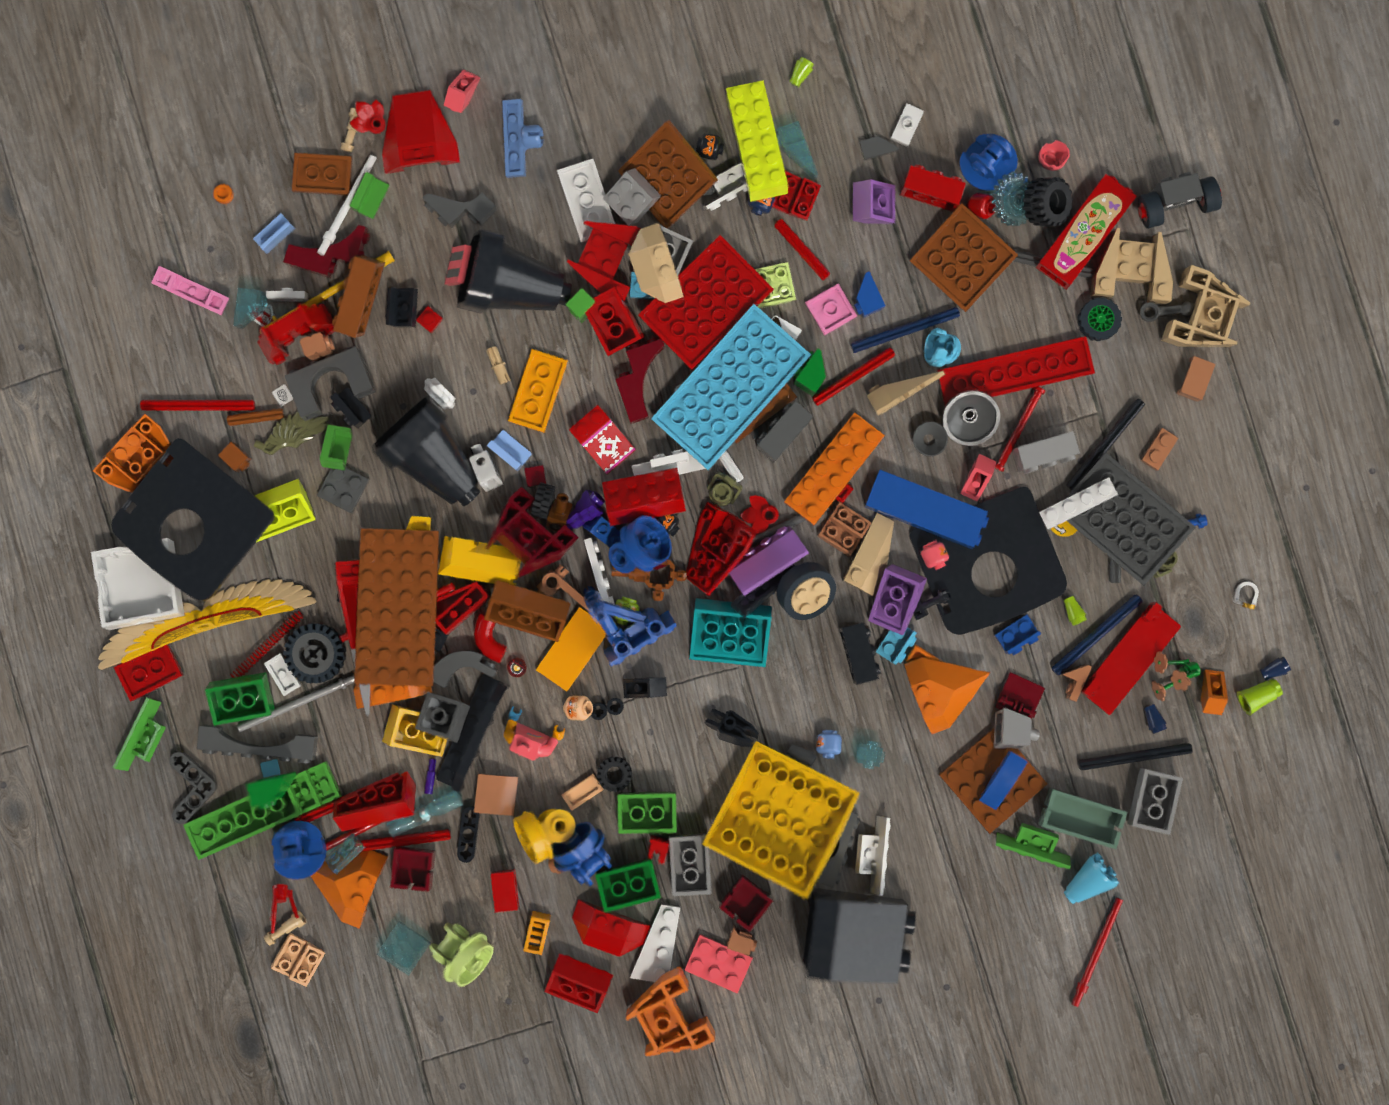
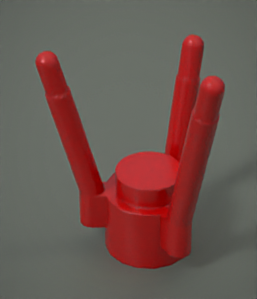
M286 884L272 886L273 899L270 917L272 934L275 932L277 903H284L286 898H289L296 919L299 918L293 899V891L288 890V885Z

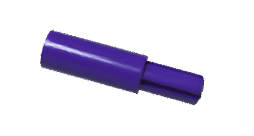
M430 758L425 794H433L436 773L435 758Z

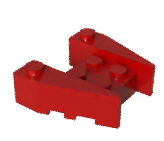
M584 221L583 225L592 228V232L578 264L569 259L567 263L600 294L615 287L625 301L630 287L613 280L627 246L632 247L641 228L630 225Z
M300 304L298 309L271 325L260 328L261 335H259L257 343L270 364L279 365L286 361V357L289 354L284 346L292 344L295 341L294 339L300 335L303 337L309 334L311 329L325 336L335 332L333 331L334 325H332L334 318L326 305L320 304L317 306L312 304L310 305L311 308H308L307 304Z

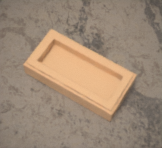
M593 773L561 794L571 811L603 791L604 788L599 784L598 779Z

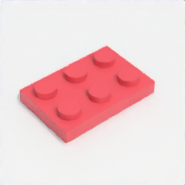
M699 934L684 971L738 994L753 957L727 949V945Z

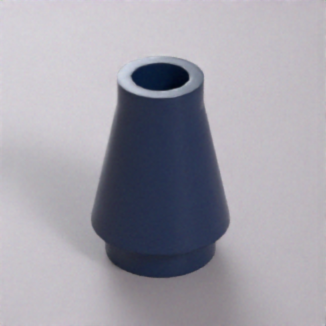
M1278 657L1261 669L1260 672L1266 681L1270 678L1288 674L1287 672L1291 671V668L1285 657Z
M1155 704L1144 708L1148 728L1152 731V734L1167 729V722L1157 710Z

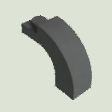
M476 651L454 652L442 658L434 666V683L444 688L447 687L453 674L462 667L475 668L491 677H495L498 670L494 668L495 664L487 660L484 663L481 662L484 657L482 653Z

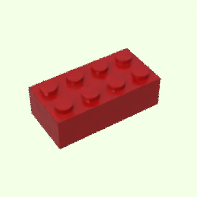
M678 468L602 482L610 526L633 522L634 519L642 516L655 518L686 511Z

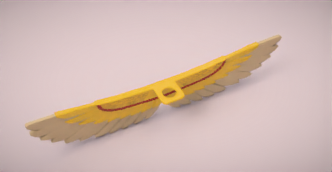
M267 579L258 584L257 581H252L247 584H240L236 588L232 586L226 591H219L212 598L206 600L202 611L195 605L183 603L185 616L120 628L118 630L120 634L111 637L109 640L112 642L103 647V650L106 651L102 652L98 658L103 660L98 668L103 670L120 663H125L166 644L168 645L220 626L293 611L297 608L316 603V599L308 597L312 595V592L306 589L302 590L304 588L302 585H294V582L283 583L282 579L272 582L270 579Z

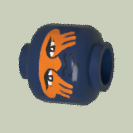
M775 197L750 202L749 198L747 204L753 214L761 216L762 213H770Z

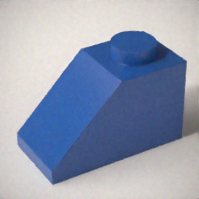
M870 271L864 275L855 300L856 304H854L857 314H861L863 318L884 309L886 306Z

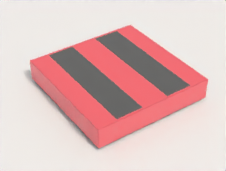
M461 245L452 247L445 285L454 286L465 283L472 246Z

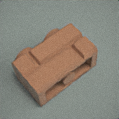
M319 332L311 335V337L307 336L300 339L304 355L312 361L322 360V357L334 353L335 345L332 338L329 339L328 335L324 336Z

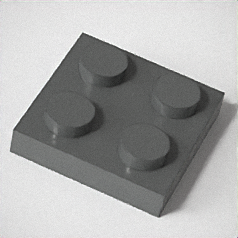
M346 467L345 470L331 468L317 496L352 514L369 479Z

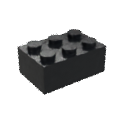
M861 622L839 628L853 684L859 685L878 680L881 670L879 663H875L873 658L876 655L874 645L869 643L868 637H871L869 626Z

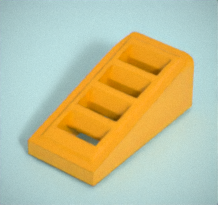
M532 911L523 949L524 952L542 955L551 918L550 914ZM532 927L541 928L544 931L532 929ZM531 935L540 936V937H542V939L535 938V937H530V936H531ZM529 942L540 944V947L529 945Z

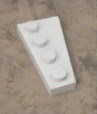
M661 904L630 978L655 982L664 973L670 971L680 913L679 906Z

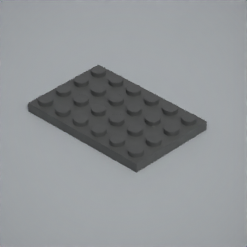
M1105 453L1066 498L1108 477L1118 495L1067 520V522L1140 584L1145 586L1196 527L1110 455Z

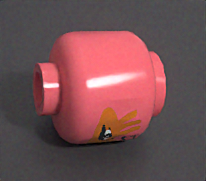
M937 540L924 545L921 551L926 567H934L937 570L946 566L945 562L949 559V555L943 543H937Z

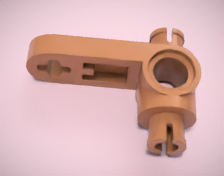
M559 564L555 571L551 569L536 586L539 589L537 593H543L550 597H553L562 588L588 611L584 602V596L563 579L569 571L567 569L563 570L564 567ZM550 577L557 579V585L554 588H550L547 585V580Z

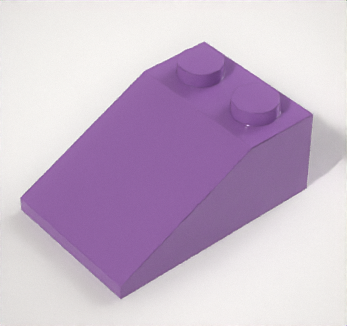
M891 564L884 571L868 621L904 635L921 598L927 578Z

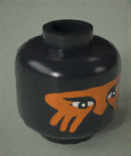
M703 134L702 137H698L696 152L702 158L717 160L719 155H723L724 144L721 143L720 136Z
M674 514L654 518L664 526L669 536L674 537L680 529L677 526L680 520Z

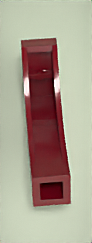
M358 225L348 237L329 246L324 256L317 253L319 248H303L288 244L283 262L287 266L331 278V275L335 274L337 269L336 260L349 264L351 259H354V256L365 255L363 248L369 242V230L365 226Z
M657 337L648 340L645 345L635 344L630 346L626 354L633 373L624 372L618 375L619 378L615 379L631 424L649 418L643 398L644 380L654 358L665 349L664 342L661 339L658 340Z

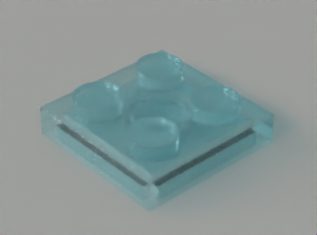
M399 921L377 955L409 976L431 942Z

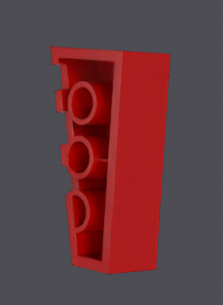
M406 771L395 780L390 778L385 780V784L376 788L375 786L369 787L360 795L355 793L334 803L333 820L343 832L413 816L416 784L408 771Z

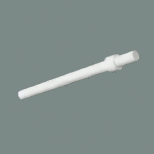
M370 155L329 231L325 232L323 242L317 251L318 254L324 256L329 245L333 244L336 239L335 234L350 209V204L365 173L370 172L377 159L375 156Z

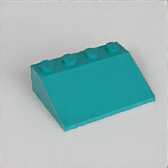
M696 598L689 659L766 667L772 606L760 605L744 619L731 607L732 602Z

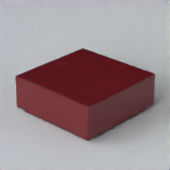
M544 465L524 468L527 487L539 486L540 482L547 484Z

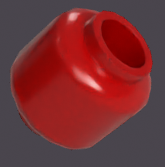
M975 193L967 202V208L980 219L990 218L995 213L997 207L994 198L989 194Z

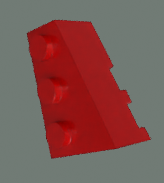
M475 582L437 598L436 624L446 635H449L487 602L491 595L480 582Z

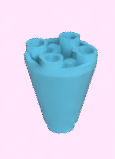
M1095 853L1088 858L1066 887L1064 894L1072 904L1082 902L1118 886L1119 881L1115 877L1117 874L1111 866H1105L1103 863L1104 859L1099 853Z

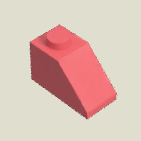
M462 70L449 85L444 106L452 111L462 113L468 106L480 81V77Z
M979 454L971 467L960 494L978 502L993 475L997 461Z

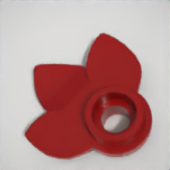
M374 100L371 105L362 101L356 102L355 110L358 117L349 122L351 127L360 133L370 131L373 134H380L383 132L386 123L383 119L384 108L378 100ZM378 121L379 127H375L373 122Z
M753 495L749 497L751 507L744 510L740 517L745 522L753 524L752 528L757 531L756 534L766 531L769 524L777 521L779 513L776 507L769 505L764 497ZM771 511L773 514L772 518H767L765 513Z

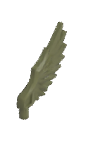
M297 411L293 417L289 414L287 419L282 418L281 423L277 422L276 427L273 428V435L270 434L265 443L256 440L254 447L269 455H273L285 447L297 449L302 443L314 439L313 435L326 431L327 426L333 424H323L329 420V417L312 418L304 421Z

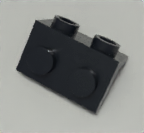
M388 287L386 297L387 310L385 314L386 325L396 328L416 327L418 289Z
M349 388L344 389L340 394L335 392L330 396L333 401L330 404L337 412L342 411L345 415L343 419L350 427L353 425L359 428L372 417Z

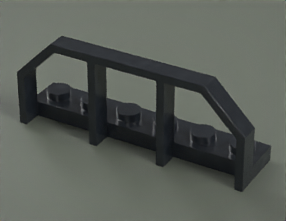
M483 674L470 702V708L458 743L452 742L436 780L451 786V789L460 793L463 791L466 775L474 758L480 754L478 751L488 726L494 723V720H492L493 715L510 685Z

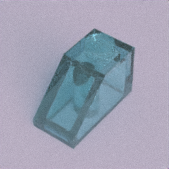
M238 288L233 326L243 329L261 315L264 307L266 308L267 306L266 293L261 290Z

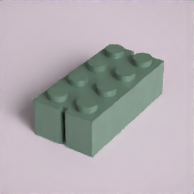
M1048 789L1044 802L1047 805V809H1042L1038 825L1117 849L1121 832L1114 830V826L1123 829L1127 816L1126 811L1056 789Z

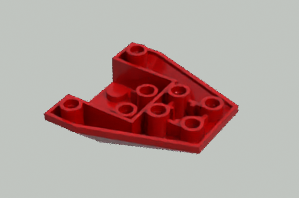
M430 90L392 96L382 152L385 174L403 172L404 167L440 162L441 165L460 163L458 144Z
M707 502L698 520L686 570V579L710 596L747 553L757 531L734 514Z

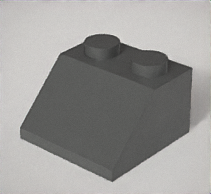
M428 692L415 729L458 743L470 706Z

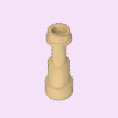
M355 108L350 109L349 122L358 117ZM348 122L347 136L345 142L341 143V149L352 152V149H354V146H352L353 139L358 131L353 129Z
M298 910L299 918L296 919L294 914H292L291 918L282 923L281 927L275 930L274 934L267 932L264 936L268 945L275 944L276 939L283 934H288L297 927L300 928L305 925L307 921L304 915Z

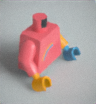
M513 706L508 714L510 720L507 721L503 734L509 744V750L534 761L539 757L551 755L558 744L557 740L563 739L565 728L562 732H558V725L554 726L552 737L516 722L522 713V709L517 714L514 713Z

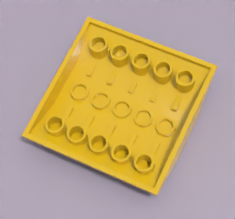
M755 741L702 845L807 899L839 841L860 793Z

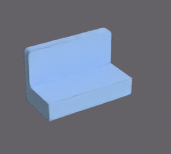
M280 213L253 240L268 254L295 228Z
M504 430L487 444L492 451L517 471L532 455L530 451Z

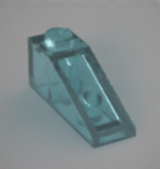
M799 121L778 128L776 136L782 151L813 180L817 179L818 172Z

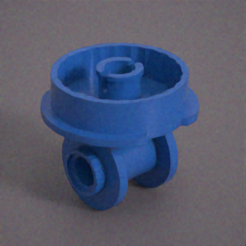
M996 134L979 135L967 151L963 152L960 156L962 175L969 184L981 190L991 191L999 189L1008 180L1011 172H1014L1017 168L1015 149L1008 140Z
M642 516L624 526L620 532L621 542L613 544L609 549V560L617 571L630 573L637 567L643 571L650 572L653 570V567L665 562L670 557L672 544L668 532L658 520L650 516Z
M290 822L281 827L272 838L275 860L274 868L286 878L295 880L307 878L316 873L324 863L327 852L325 840L319 828L309 822Z
M590 822L576 824L574 834L569 840L562 843L554 842L551 846L555 868L559 871L570 870V873L581 885L585 883L589 887L592 886L593 883L590 878L602 867L607 870L612 868L609 862L611 860L610 856L601 847L604 841L603 832L600 829L594 828Z

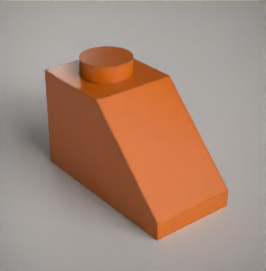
M1205 669L1201 693L1202 713L1222 715L1228 701L1224 672Z

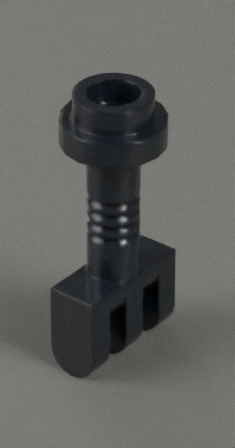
M947 589L938 590V595L924 602L920 598L914 613L920 611L921 614L915 616L916 621L929 614L926 610L941 601L944 604L948 603L951 599L949 591Z

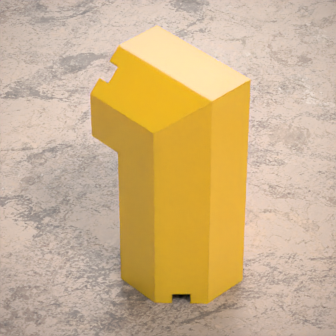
M445 536L438 574L493 584L498 580L516 586V583H513L514 579L518 580L517 575L520 571L521 561L504 546L493 544L487 550V543Z

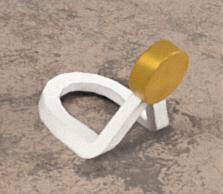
M1249 581L1241 582L1235 589L1233 602L1241 604L1242 607L1255 609L1259 596L1257 586ZM1249 585L1254 589V598L1251 604L1239 601L1240 589L1243 586Z

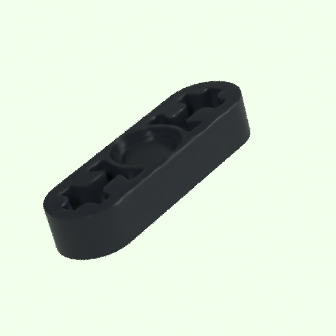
M469 806L462 812L457 857L464 863L472 861L476 853L480 813H474V806ZM470 810H473V814H476V817L472 818L471 823L476 824L475 827L472 825L464 826V822L469 823V817L466 816V813H469ZM471 829L474 832L473 839H465L463 836L464 830ZM462 842L467 844L473 843V846L469 845L468 852L471 855L467 859L461 854L466 848V844L462 845Z

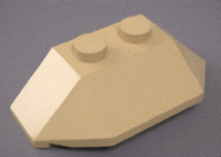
M659 223L640 229L629 252L640 290L664 303L684 297Z

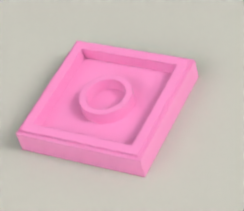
M838 283L805 302L824 336L857 317Z

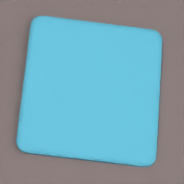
M277 759L260 763L264 778L280 774Z

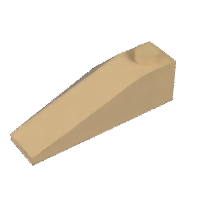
M941 371L886 384L881 387L876 385L869 390L870 394L867 397L877 415H881L945 374Z
M876 513L842 581L876 598L884 571L888 565L894 521Z

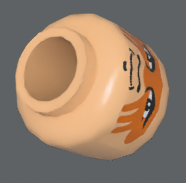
M573 695L566 699L563 711L568 719L583 721L592 714L593 705L588 697Z

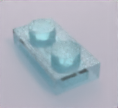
M352 833L325 858V862L332 872L338 874L365 847L358 837Z

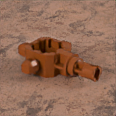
M666 560L660 565H670L669 584L650 583V572L643 571L637 567L630 573L612 571V576L629 577L634 582H645L649 588H655L653 600L662 601L664 597L662 590L672 587L674 579L685 581L687 572L684 570L675 571V565L672 561Z

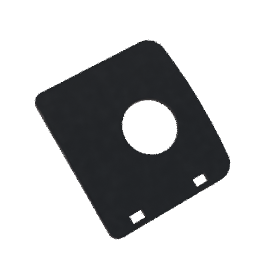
M178 438L172 442L165 454L157 461L129 496V499L122 508L118 510L112 519L111 527L113 533L156 573L193 599L205 601L216 594L273 522L275 514L272 509L187 441ZM171 455L174 459L168 466L164 465L165 460ZM132 502L135 503L136 507L131 513H128L126 509ZM181 509L194 511L199 515L204 525V537L201 544L194 551L184 555L170 552L164 546L161 538V528L165 519L171 513Z
M1027 487L1017 488L974 505L977 508L988 511L986 517H989L986 527L981 528L979 534L982 535L979 545H975L973 549L919 528H915L910 532L911 544L924 576L927 578L926 581L932 596L938 595V590L947 589L951 595V599L948 602L951 610L950 613L945 614L941 605L942 601L936 605L944 626L952 634L962 635L1009 620L1061 596L1066 590V576L1032 492ZM937 540V543L941 542L944 544L949 555V559L945 562L946 566L937 570L934 567H926L919 548ZM988 552H999L1008 556L1016 567V583L1009 593L1001 597H988L977 590L972 581V568L975 561L981 555Z

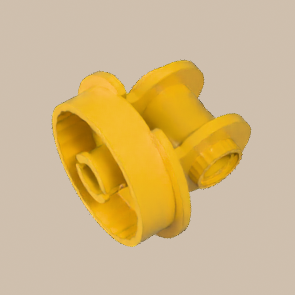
M547 809L539 815L538 819H536L532 812L524 811L522 815L513 819L517 837L524 851L534 864H538L547 858L549 860L552 859L553 853L550 844L569 840L575 831L574 818L569 812L564 810Z

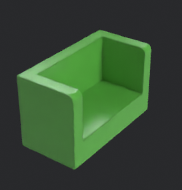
M581 288L566 303V307L582 324L587 319L585 312L595 303V300Z
M334 425L327 426L320 455L322 467L345 470L353 437L350 428Z

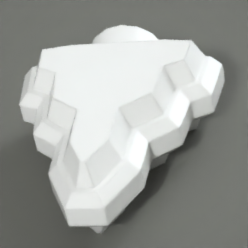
M427 378L424 381V390L443 409H452L455 406V397L436 378Z

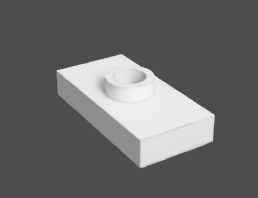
M906 104L891 140L908 147L924 111Z
M281 288V291H266V298L270 301L307 302L308 293L305 291H293V288Z

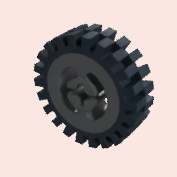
M303 625L293 631V634L288 637L289 641L284 646L286 647V651L283 654L286 655L284 661L289 666L287 669L292 671V675L298 677V680L305 681L306 683L326 682L334 678L344 666L343 661L346 660V648H344L343 644L345 643L341 641L340 634L327 625ZM314 639L321 641L326 646L328 652L327 659H325V649H320L317 652L318 657H312L309 662H318L319 666L317 668L309 666L303 658L304 648L305 658H310L314 654L312 650H318L321 645L311 644V641Z

